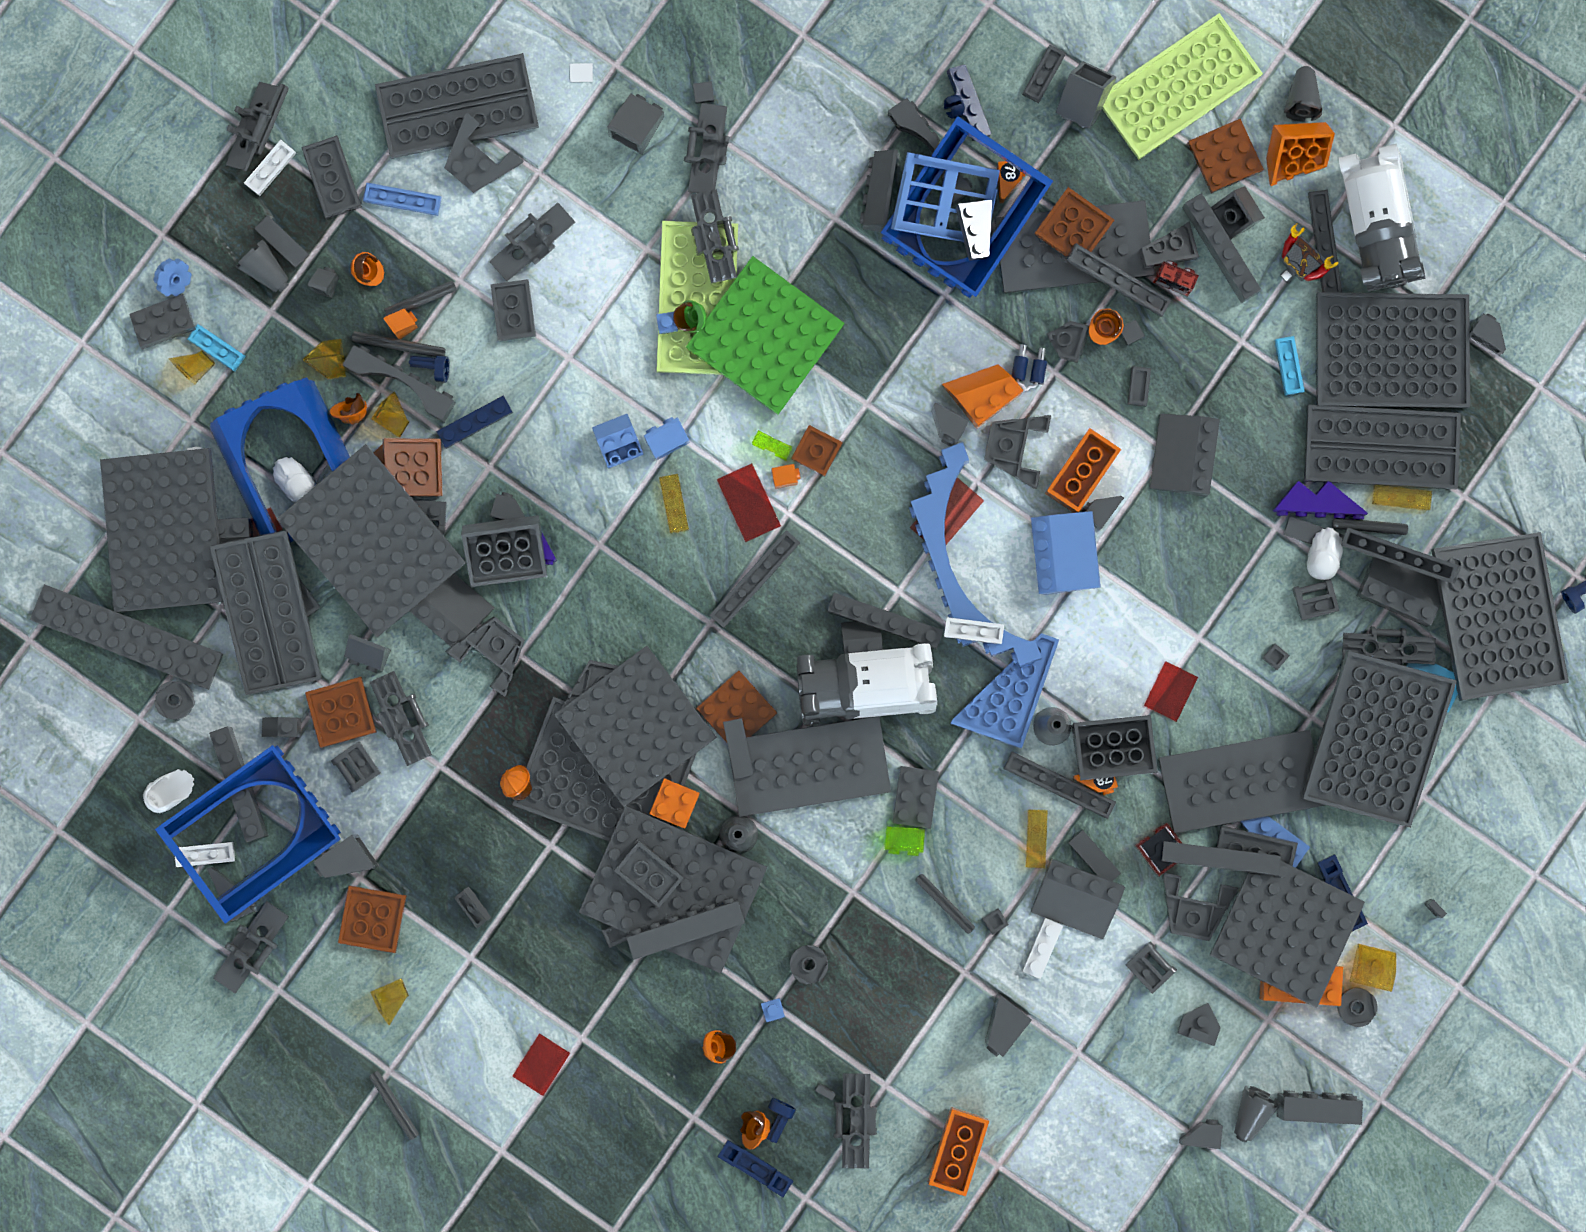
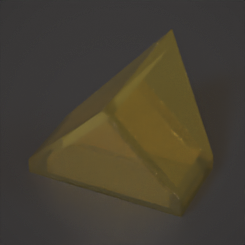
M341 339L322 341L302 359L327 379L346 377V370L343 366L344 356Z
M203 351L196 354L168 358L194 385L215 365Z
M395 391L381 402L371 418L375 424L399 438L410 422L406 418Z
M402 978L370 992L378 1011L388 1025L391 1024L405 999L409 996Z

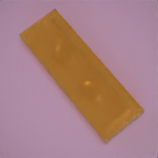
M678 474L659 477L670 534L689 530Z
M1374 485L1372 504L1429 511L1431 509L1432 491Z
M1028 809L1026 867L1045 868L1048 810Z

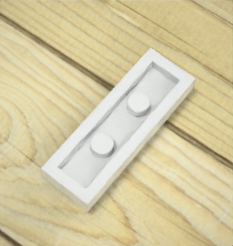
M280 140L244 184L261 196L294 157L296 152Z
M946 617L944 637L1002 644L1004 625Z
M234 842L179 847L192 866L235 861ZM175 857L176 867H182Z
M1044 918L1023 967V972L1041 979L1063 925Z

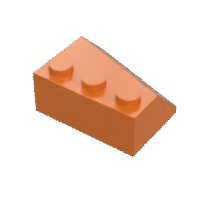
M1326 122L1273 125L1266 157L1270 186L1276 185L1278 181L1283 179L1288 181L1293 179L1295 175L1301 173L1308 174L1327 167L1335 133Z
M999 364L942 384L976 429L1023 393V389L1015 379Z

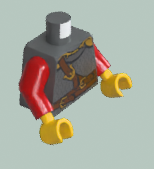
M1298 223L1291 227V233L1286 239L1282 250V263L1287 269L1280 274V277L1286 283L1295 276L1300 281L1320 279L1330 268L1338 265V262L1334 264L1330 262L1334 256L1325 259L1302 236L1298 238L1305 230L1303 227L1300 232L1297 231L1296 226Z

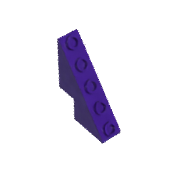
M1297 481L1272 510L1278 516H1288V513H1296L1295 516L1307 517V514H1315L1316 518H1326V515H1334V518L1345 519V516H1353V519L1364 520V516L1368 514L1330 481L1324 483L1316 494L1300 481Z

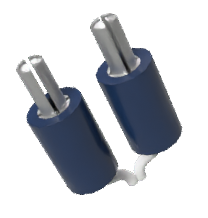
M1023 344L1020 345L1019 356L1014 357L1011 376L1017 381L1019 386L1023 387V391H1029L1030 388L1044 384L1047 361L1044 360L1045 348L1043 350L1039 348L1038 358L1033 360L1030 383L1034 385L1026 388L1019 381H1025L1029 359L1025 357L1027 345H1024V348Z

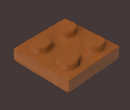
M809 425L791 459L825 477L843 442Z

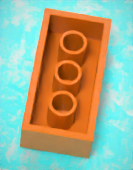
M1089 428L1045 494L1071 512L1078 513L1121 449Z
M1335 967L1319 1002L1320 1005L1341 1006L1343 967ZM1260 981L1259 999L1305 1003Z
M950 1107L927 1181L929 1185L959 1195H967L989 1124L987 1118Z

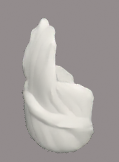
M285 457L274 462V481L294 503L317 485L315 478L292 457Z
M1327 527L1316 533L1308 552L1307 570L1313 578L1318 580L1331 579L1340 567V560L1343 554L1342 538L1333 528Z
M180 769L157 778L154 782L149 783L143 793L145 805L156 813L170 810L189 797L194 786V778L187 771H180Z

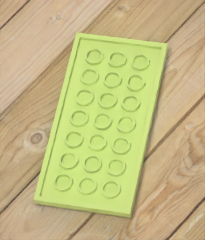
M1219 13L1113 85L1102 109L1135 156L1140 160L1260 78L1263 73Z
M662 221L659 314L674 312L686 300H693L704 307L707 318L736 279L711 284L704 253L701 256L696 255L697 246L695 238L691 233L692 227L697 226V222ZM731 223L736 246H738V224ZM724 224L717 225L722 246H728ZM736 251V252H732V258H733V262H734V266H735V271H736V275H737V251ZM715 252L712 256L714 259L719 260L723 258L724 254L722 252ZM678 329V332L659 334L658 330L657 373L722 375L685 348L696 332L691 333Z

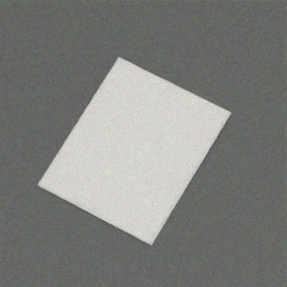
M593 63L570 64V82H593Z

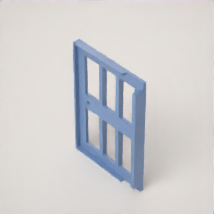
M907 152L891 229L964 242L962 231L946 229L949 213H957L956 209L951 208L953 195L957 193L984 198V201L992 200V219L998 192L996 187L1000 170ZM919 164L945 169L942 186L911 181L914 165ZM958 172L989 178L985 195L955 189ZM910 185L941 190L938 205L907 200ZM906 204L937 209L934 226L903 221Z

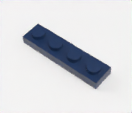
M503 395L436 432L447 449L513 412Z

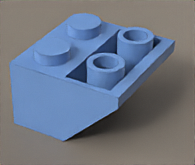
M628 414L592 427L608 469L644 455Z
M671 417L663 422L664 425L659 428L654 426L646 431L647 434L644 435V438L656 461L690 443L678 417L675 419Z

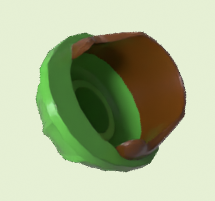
M686 300L675 309L673 314L674 323L680 330L691 333L698 332L706 323L707 313L704 307L696 301Z

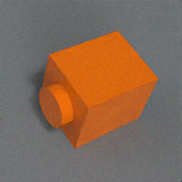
M794 464L771 468L775 489L798 485L797 480L801 479L799 468H795Z

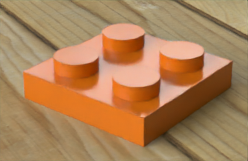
M663 778L649 814L685 829L700 793Z

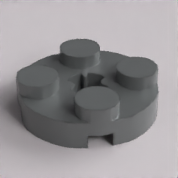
M169 681L161 685L156 692L155 707L163 717L172 720L182 719L191 712L195 705L194 694L184 683ZM171 696L179 697L177 705L170 704Z
M803 945L792 954L790 970L794 978L804 984L816 983L826 975L828 959L824 951L819 947ZM806 959L807 961L808 959L813 960V969H805L806 965L803 963Z
M1350 988L1342 993L1341 1006H1337L1339 1016L1345 1023L1354 1027H1363L1368 1025L1376 1016L1378 1006L1375 997L1369 991L1362 988ZM1355 1002L1362 1004V1008L1359 1009L1358 1013H1355L1356 1010H1353Z

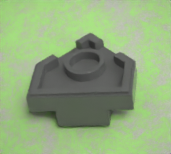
M1069 321L1060 328L1047 333L1059 358L1078 363L1087 340L1086 335L1089 326Z
M1206 1003L1183 1014L1177 1033L1215 1046L1221 1027L1209 1003Z

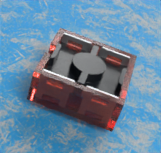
M1163 261L1157 270L1153 283L1188 297L1194 289L1199 275L1195 274V271L1190 268L1182 269L1177 267L1178 264L1175 262Z
M1167 822L1155 829L1153 836L1150 838L1146 836L1134 845L1157 877H1160L1177 864L1161 861L1163 842L1182 843Z

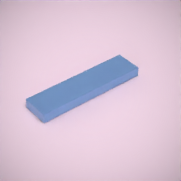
M366 183L363 202L438 216L442 197Z

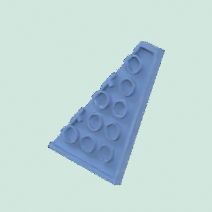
M1041 633L1035 641L1042 659L1019 667L1018 663L1014 664V661H1012L952 719L951 724L1022 748L1059 639Z

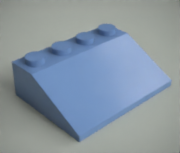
M1093 512L1031 518L1039 594L1049 595L1101 588Z

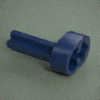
M438 355L436 358L410 356V367L434 369L436 382L446 383L448 381L450 369L448 356Z
M1586 580L1575 587L1569 586L1561 591L1562 598L1574 614L1585 609L1581 596L1586 594Z
M772 1098L768 1108L778 1113L767 1139L777 1143L788 1119L793 1118L796 1108L777 1098Z

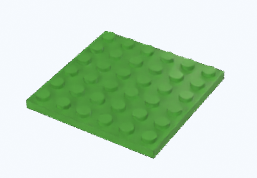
M752 256L706 318L704 327L695 333L685 348L775 414L779 415L845 323Z

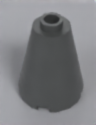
M1302 66L1295 73L1284 107L1286 117L1291 120L1305 122V118H1311V121L1322 115L1316 73L1309 66Z
M261 240L257 243L258 246L256 248H252L238 262L239 264L236 267L275 293L278 290L282 292L289 285L287 283L289 279L266 242Z
M1049 707L1037 714L1034 719L1033 729L1039 741L1053 746L1063 743L1069 737L1072 725L1066 712L1056 707ZM1054 722L1057 723L1058 728H1054V726H1053V723H1054Z
M735 815L726 819L722 824L719 834L720 841L726 849L742 854L754 847L758 839V830L750 818ZM736 831H741V838L734 836Z
M1246 1085L1243 1089L1234 1133L1237 1135L1236 1138L1242 1142L1252 1141L1279 1108L1280 1101L1277 1098L1273 1101L1269 1098L1271 1094L1254 1086H1250L1248 1089Z

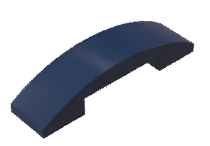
M1335 854L1317 862L1324 882L1353 896ZM1362 910L1352 932L1368 924Z
M729 1140L726 1141L717 1156L759 1181L781 1197L785 1196L793 1183L791 1178Z

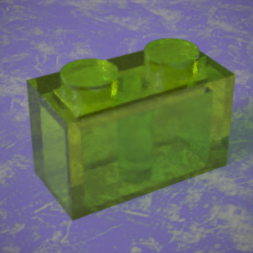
M886 826L884 849L888 850V854H900V851H907V855L919 856V852L923 853L925 829Z

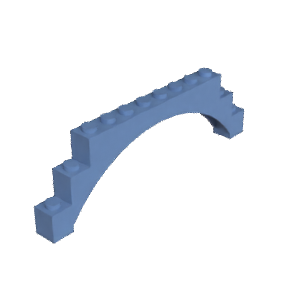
M962 442L941 450L942 455L939 456L942 467L946 466L947 468L926 475L927 481L924 484L927 492L932 494L911 501L912 506L909 507L912 518L916 517L918 524L915 527L918 535H923L925 541L922 543L925 554L929 553L931 557L928 563L931 571H936L938 578L935 579L938 590H943L944 596L941 598L944 607H949L951 614H948V617L993 623L977 610L961 589L950 566L946 551L945 516L948 500L956 478L963 466L969 463V458ZM1005 630L1003 631L1002 644L983 643L986 654L990 653L991 657L1013 649L1014 652L1011 653L1014 664L1018 663L1019 667L1042 659L1035 640L1028 641ZM956 639L958 643H962L963 647L978 642Z

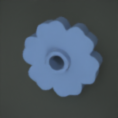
M169 258L163 261L157 267L153 281L157 284L156 289L165 296H170L171 294L178 296L183 293L185 286L189 285L192 274L188 271L189 266L178 258L175 260Z

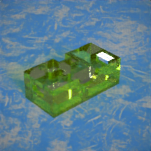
M759 430L752 441V445L762 450L766 449L774 452L775 456L787 461L792 451V446L776 440Z

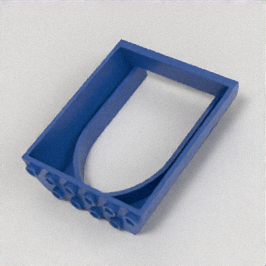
M957 116L931 157L951 161L968 135L1030 177L991 235L989 257L969 261L968 257L946 262L932 260L923 247L920 234L891 229L894 213L881 231V239L890 245L896 246V251L901 255L907 256L908 254L913 258L912 262L919 267L923 265L927 267V272L936 278L940 276L945 279L943 283L950 288L956 287L961 290L963 295L971 298V296L977 297L1053 180ZM924 166L915 182L935 185L945 169ZM912 185L909 189L907 200L924 203L932 189ZM906 204L903 221L919 224L922 207Z
M303 378L289 384H280L276 387L277 390L273 392L266 391L260 394L259 398L254 401L252 399L247 400L237 409L230 408L224 412V415L210 423L211 433L260 535L277 532L245 461L244 446L247 431L253 419L261 410H283L302 419L313 431L332 472L350 457L315 382L308 380V378ZM288 533L290 543L295 541Z
M273 745L155 829L224 923L230 921L341 840L338 835L341 833L335 824L331 825L327 820L329 815L324 808L316 805L318 800L313 793L305 790L307 785L298 775H294L295 768L287 759L284 761L281 757L284 753L278 745L275 747ZM256 785H276L296 793L299 805L298 822L287 845L276 856L216 899L172 838L227 798L245 788Z

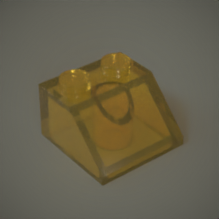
M1358 944L1349 981L1392 992L1396 977V953Z

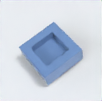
M674 312L656 314L659 334L678 332V328L674 323Z
M780 998L761 1003L766 1022L785 1017Z

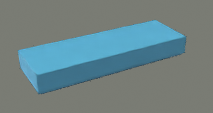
M197 324L196 330L192 331L187 340L235 372L246 356Z
M1294 336L1275 339L1274 342L1285 396L1305 392Z

